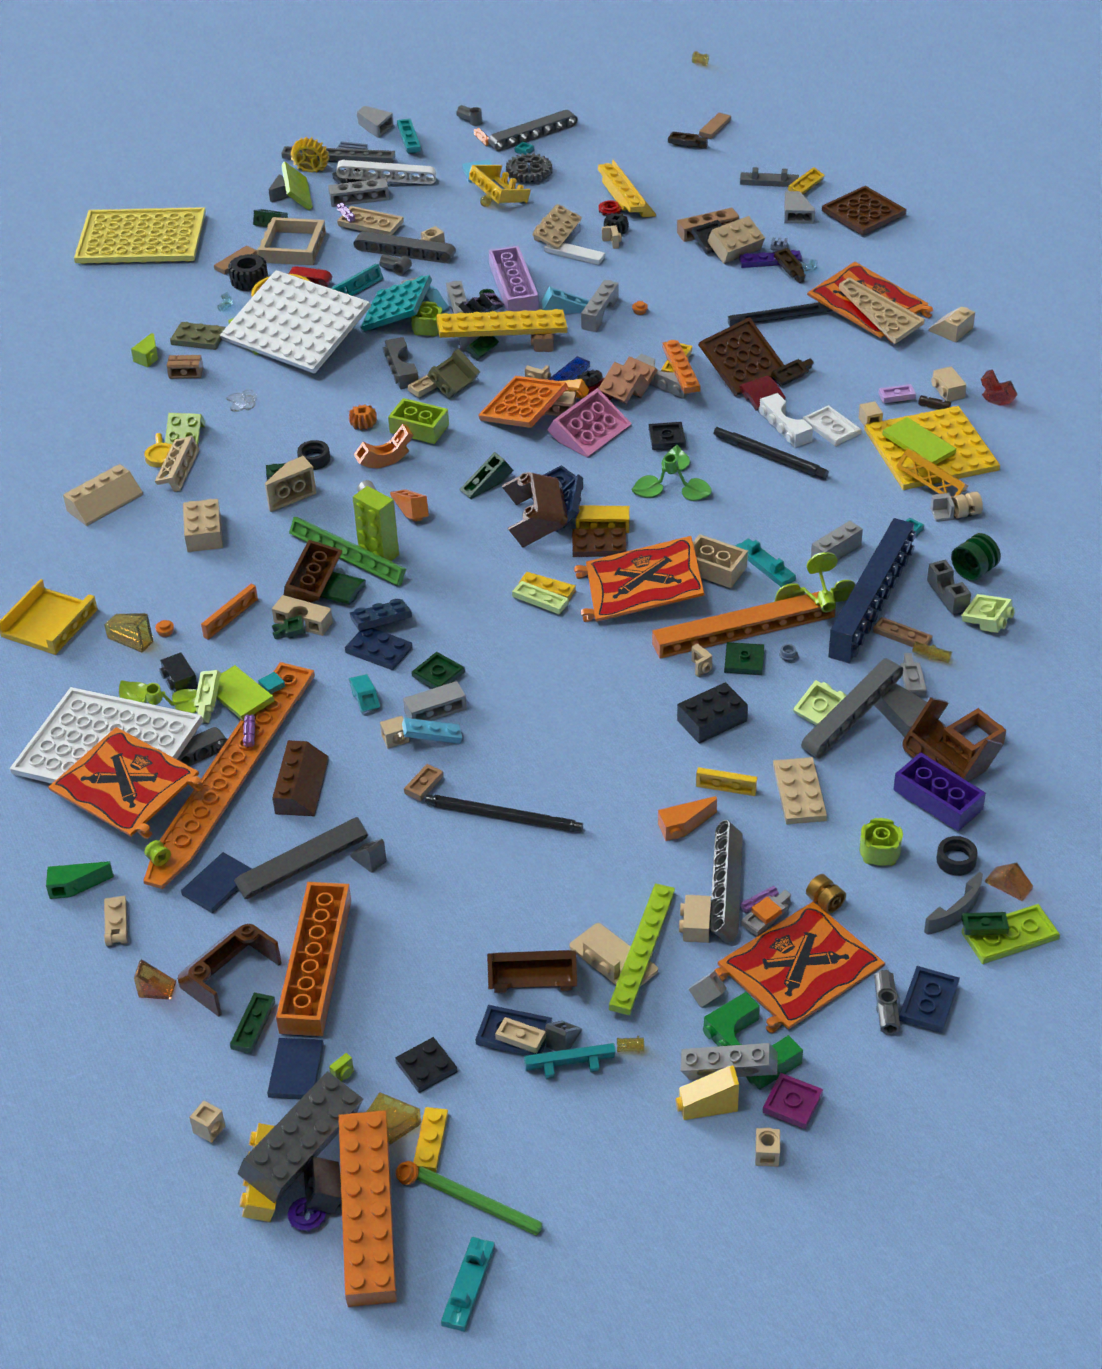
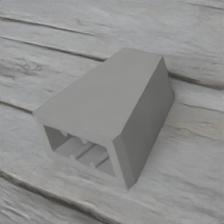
M363 106L357 111L358 124L377 138H380L394 126L392 112Z
M785 191L784 223L814 224L815 208L800 191Z

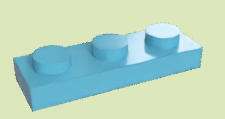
M404 718L402 721L404 737L458 744L462 741L460 725L411 718Z

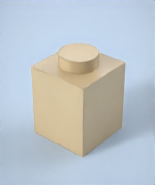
M875 401L859 405L858 418L863 426H865V424L882 421L883 412Z

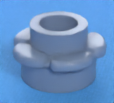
M785 644L781 647L779 656L785 661H791L798 656V652L794 645Z

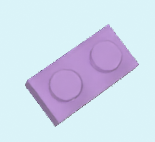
M911 384L879 388L878 394L883 403L907 401L916 398V393Z

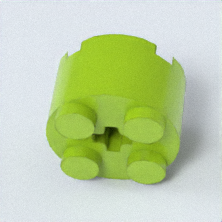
M430 301L421 303L417 314L411 316L412 330L415 335H430L434 337L439 334L436 318L437 314H442L441 306L438 307L437 303Z
M874 818L870 820V823L864 824L861 828L859 845L863 861L866 864L880 866L895 865L901 855L903 840L901 827L899 826L898 828L894 825V821L887 818Z

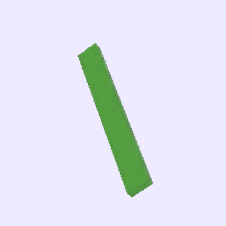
M293 517L289 534L306 542L312 540L343 550L340 556L341 559L397 586L402 585L406 568L299 517Z

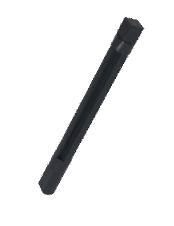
M817 302L729 315L728 324L732 326L749 317L756 323L831 312L833 310Z
M719 427L714 429L713 434L716 437L794 469L826 479L829 474L827 469L805 459L735 432L732 433Z

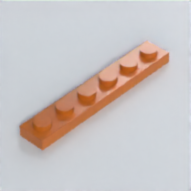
M669 340L662 342L663 350L684 394L700 392V384L679 341Z

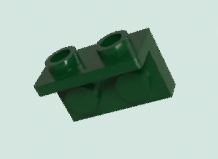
M266 209L254 210L253 225L268 227L272 217L288 218V213Z

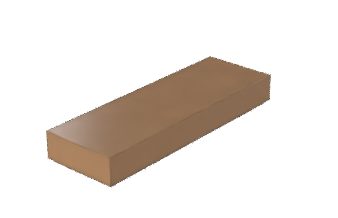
M718 113L699 131V136L712 139L731 121V115Z
M246 245L216 263L214 270L227 274L229 273L228 264L233 258L245 254L258 255L257 250Z
M881 617L873 627V633L921 651L926 650L933 638L930 634Z

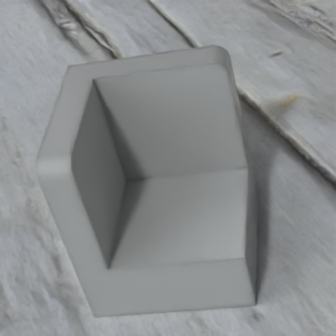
M950 494L932 495L930 509L935 521L953 520L955 506Z
M714 970L695 982L688 990L699 1006L703 1007L720 996L727 987Z

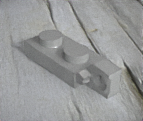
M904 653L903 663H900V666L904 669L902 674L904 688L916 696L926 695V686L920 663L913 661L912 653Z
M784 890L777 897L768 896L782 909L781 915L768 924H764L757 916L750 912L742 919L741 926L755 936H759L786 912L788 905L791 903V894Z

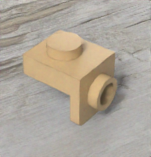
M617 226L602 227V241H611L613 249L619 248V242L622 241L621 233H618Z
M546 365L542 370L527 366L525 368V377L550 380V366Z
M699 644L692 646L691 661L695 663V675L700 677L712 670V655Z

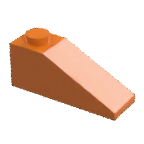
M407 489L390 492L391 497L405 517L412 519V521H421L423 517H429L426 495Z
M713 796L658 810V825L665 841L685 837L716 814L717 797Z

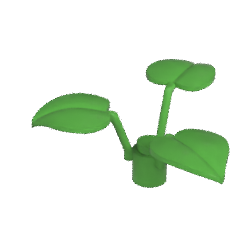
M678 445L673 447L664 456L661 462L662 473L659 480L656 476L645 475L638 479L631 489L634 494L640 497H656L663 491V486L660 483L663 482L665 472L668 474L678 472L683 485H685L682 488V495L685 499L697 501L708 497L712 493L709 484L702 479L692 478L688 483L685 481L681 471L689 466L690 458Z

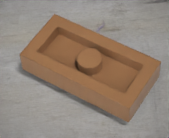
M426 764L405 786L404 794L422 801L444 777L443 771Z

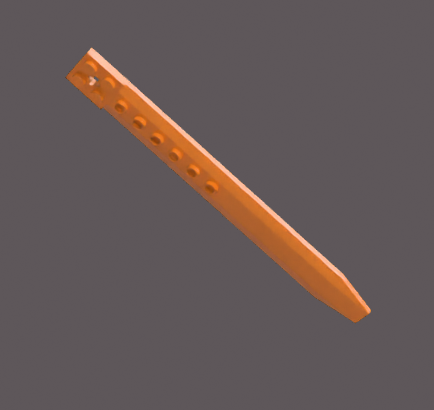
M282 662L278 664L273 672L285 681V687L271 694L275 700L273 703L254 714V745L252 747L244 746L243 733L245 722L240 720L201 778L200 784L204 787L198 792L192 791L161 837L160 841L164 844V847L171 851L170 859L162 866L154 865L150 859L143 880L144 884L163 889L192 862L296 701H299L315 677L314 670Z

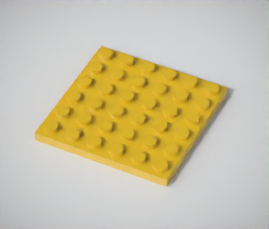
M959 406L873 422L864 426L866 434L902 490L926 486L896 466L906 450L882 435L884 429L906 417L956 448L954 455L936 465L957 479L1000 470L999 462ZM907 457L902 466L907 469L914 467L913 460ZM926 468L917 469L918 475L921 478L928 476ZM939 476L934 477L932 482L933 484L941 483L942 479Z

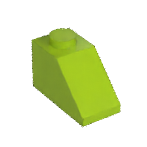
M153 333L131 348L133 362L149 367L158 360Z

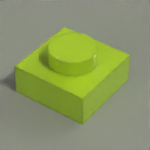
M347 1053L342 1055L329 1066L330 1073L340 1081L349 1078L354 1072L352 1057Z

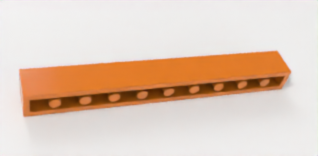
M820 591L811 594L817 598ZM805 594L652 630V645L661 659L692 651V646L696 644L707 648L834 618L835 609L831 612H823L820 604L816 605L815 601Z

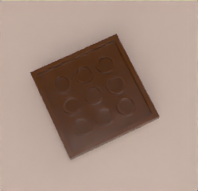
M866 185L822 205L824 213L861 235H865L906 215L907 209Z
M750 317L700 341L698 344L734 396L742 393L739 388L741 384L767 375L772 378V371L784 366V363Z

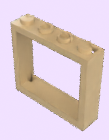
M272 217L271 222L268 223L267 231L264 232V238L261 239V245L257 249V254L263 257L266 263L314 265L326 234L325 220ZM276 232L313 234L307 250L270 248Z

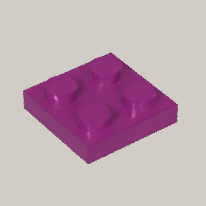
M780 1073L763 1106L762 1113L806 1129L823 1095V1089Z

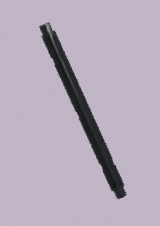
M436 794L434 796L426 795L425 803L431 804L434 807L454 809L461 812L503 818L543 827H552L570 832H582L583 823L576 822L573 819L552 817L540 813Z

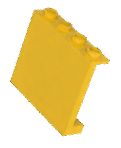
M40 579L0 619V635L3 638L56 655L98 610L95 596L88 594L84 600L45 588L43 579Z

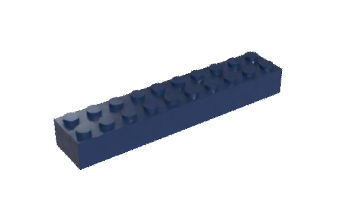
M893 518L830 629L828 658L850 664L853 657H857L859 646L864 644L866 633H870L872 622H876L878 611H882L884 600H888L891 588L895 587L897 577L901 576L903 566L907 565L909 555L912 556L915 546L912 545V542L916 536V531H914L915 523Z

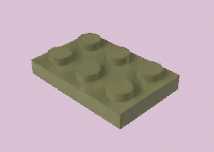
M180 322L170 339V343L177 346L216 350L222 340L220 334L224 331L225 327Z

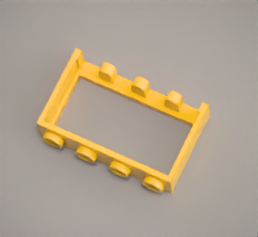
M472 165L469 179L498 204L528 203L531 190L524 189L523 185H518L517 189H515V178H511L508 184V172H503L502 177H500L502 165ZM492 180H495V181H496L498 184H500L504 189H501V188H500L496 183H494Z

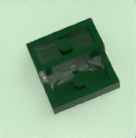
M333 572L321 597L350 604L357 599V592L365 587L366 580Z

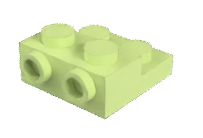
M977 594L961 615L962 622L980 624L981 630L998 633L1000 629L1006 628L1007 619L1013 618L1015 609L1012 606V599Z
M815 680L793 708V711L800 717L817 725L847 695L841 691L836 692L825 682L820 683Z

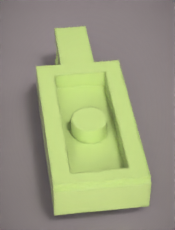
M218 670L200 673L194 706L196 707L197 714L202 715V723H209L211 712L215 708L221 676Z

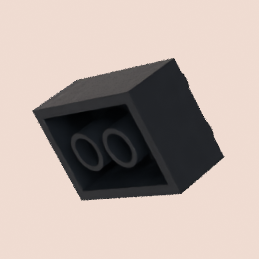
M726 682L677 704V721L698 744L747 722L748 704Z

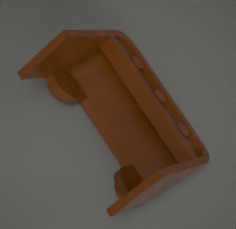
M525 472L502 485L504 491L516 505L533 497L534 504L525 508L523 520L508 527L510 533L523 548L562 528L567 523L568 517L563 488L557 478Z
M930 697L903 739V749L913 758L921 752L970 782L987 771L1003 747V744L985 739L977 753L967 762L942 742L943 731L946 726L939 718L949 702Z
M244 924L230 931L181 971L177 978L179 987L219 1017L222 1015L218 994L204 982L248 945L276 965H281L278 941L257 926Z
M576 950L487 954L488 990L494 989V993H506L507 988L560 986V991L573 990V986H577Z

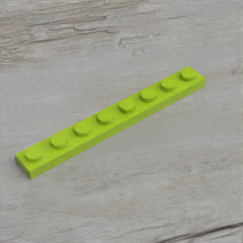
M657 883L654 884L610 1000V1011L626 1015L631 1014L673 900L675 888Z

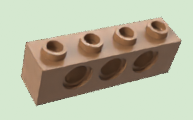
M731 207L677 220V234L684 242L695 240L691 232L692 228L715 220H719L723 226L739 220V215Z

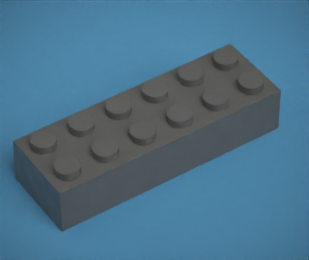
M327 1071L243 1159L237 1174L275 1203L303 1173L313 1156L317 1157L339 1133V1115L357 1113L363 1098Z

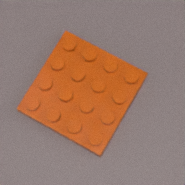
M515 376L478 415L481 421L532 428L567 390L568 385L566 382Z

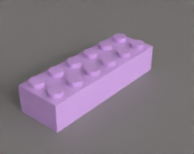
M519 245L489 250V265L506 311L539 310L538 293Z

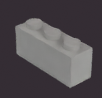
M848 521L812 543L811 557L818 553L830 552L835 554L839 560L862 545L863 529L852 521Z
M457 681L403 698L404 712L411 719L432 721L467 709L466 695Z

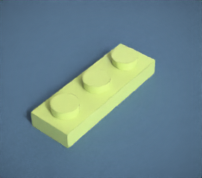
M523 581L512 591V597L559 615L569 604V598Z

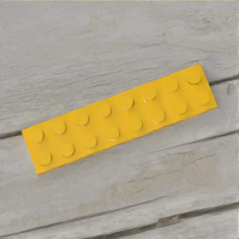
M559 309L437 314L436 318L440 338L567 333L568 330L564 311Z

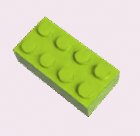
M366 486L352 496L358 546L392 561L399 556L394 499Z

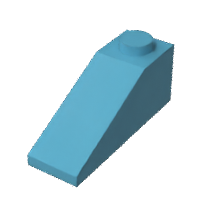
M549 286L541 303L543 310L559 309L563 310L564 314L581 313L590 300Z

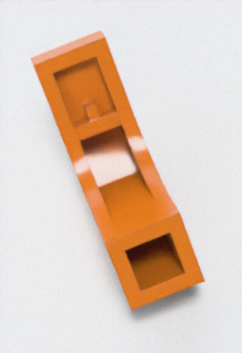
M402 424L390 441L379 446L362 442L354 456L360 465L369 468H382L392 465L409 452L406 445L411 441L413 433L407 425Z

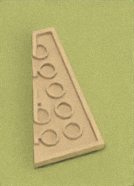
M850 277L839 284V290L894 344L924 325V318Z

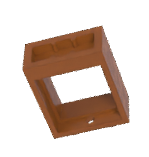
M977 708L944 728L942 742L969 762L985 739L1004 744L1006 729L990 718L988 714ZM977 725L989 736L974 745L961 734Z

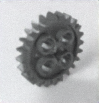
M522 153V156L516 155V158L512 157V160L509 159L506 162V172L509 173V178L518 179V182L521 180L523 183L526 181L529 183L531 181L537 182V180L542 181V178L546 179L547 176H550V173H552V163L549 158H545V155L540 156V154L535 155V153L524 155ZM528 162H530L531 173H528Z

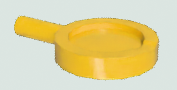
M156 433V444L151 445L145 450L144 457L149 466L160 468L172 445L163 443L162 434Z

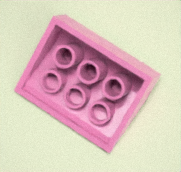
M597 388L555 418L547 431L559 443L588 458L632 423Z

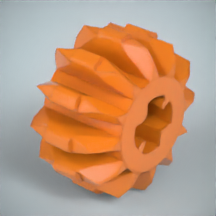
M359 404L358 407L354 406L353 409L349 410V422L354 429L367 430L368 427L373 428V425L376 424L377 413L372 408V405Z

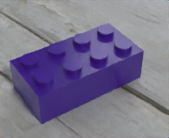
M921 752L895 773L893 788L895 792L956 831L961 830L984 809L986 796L984 791Z

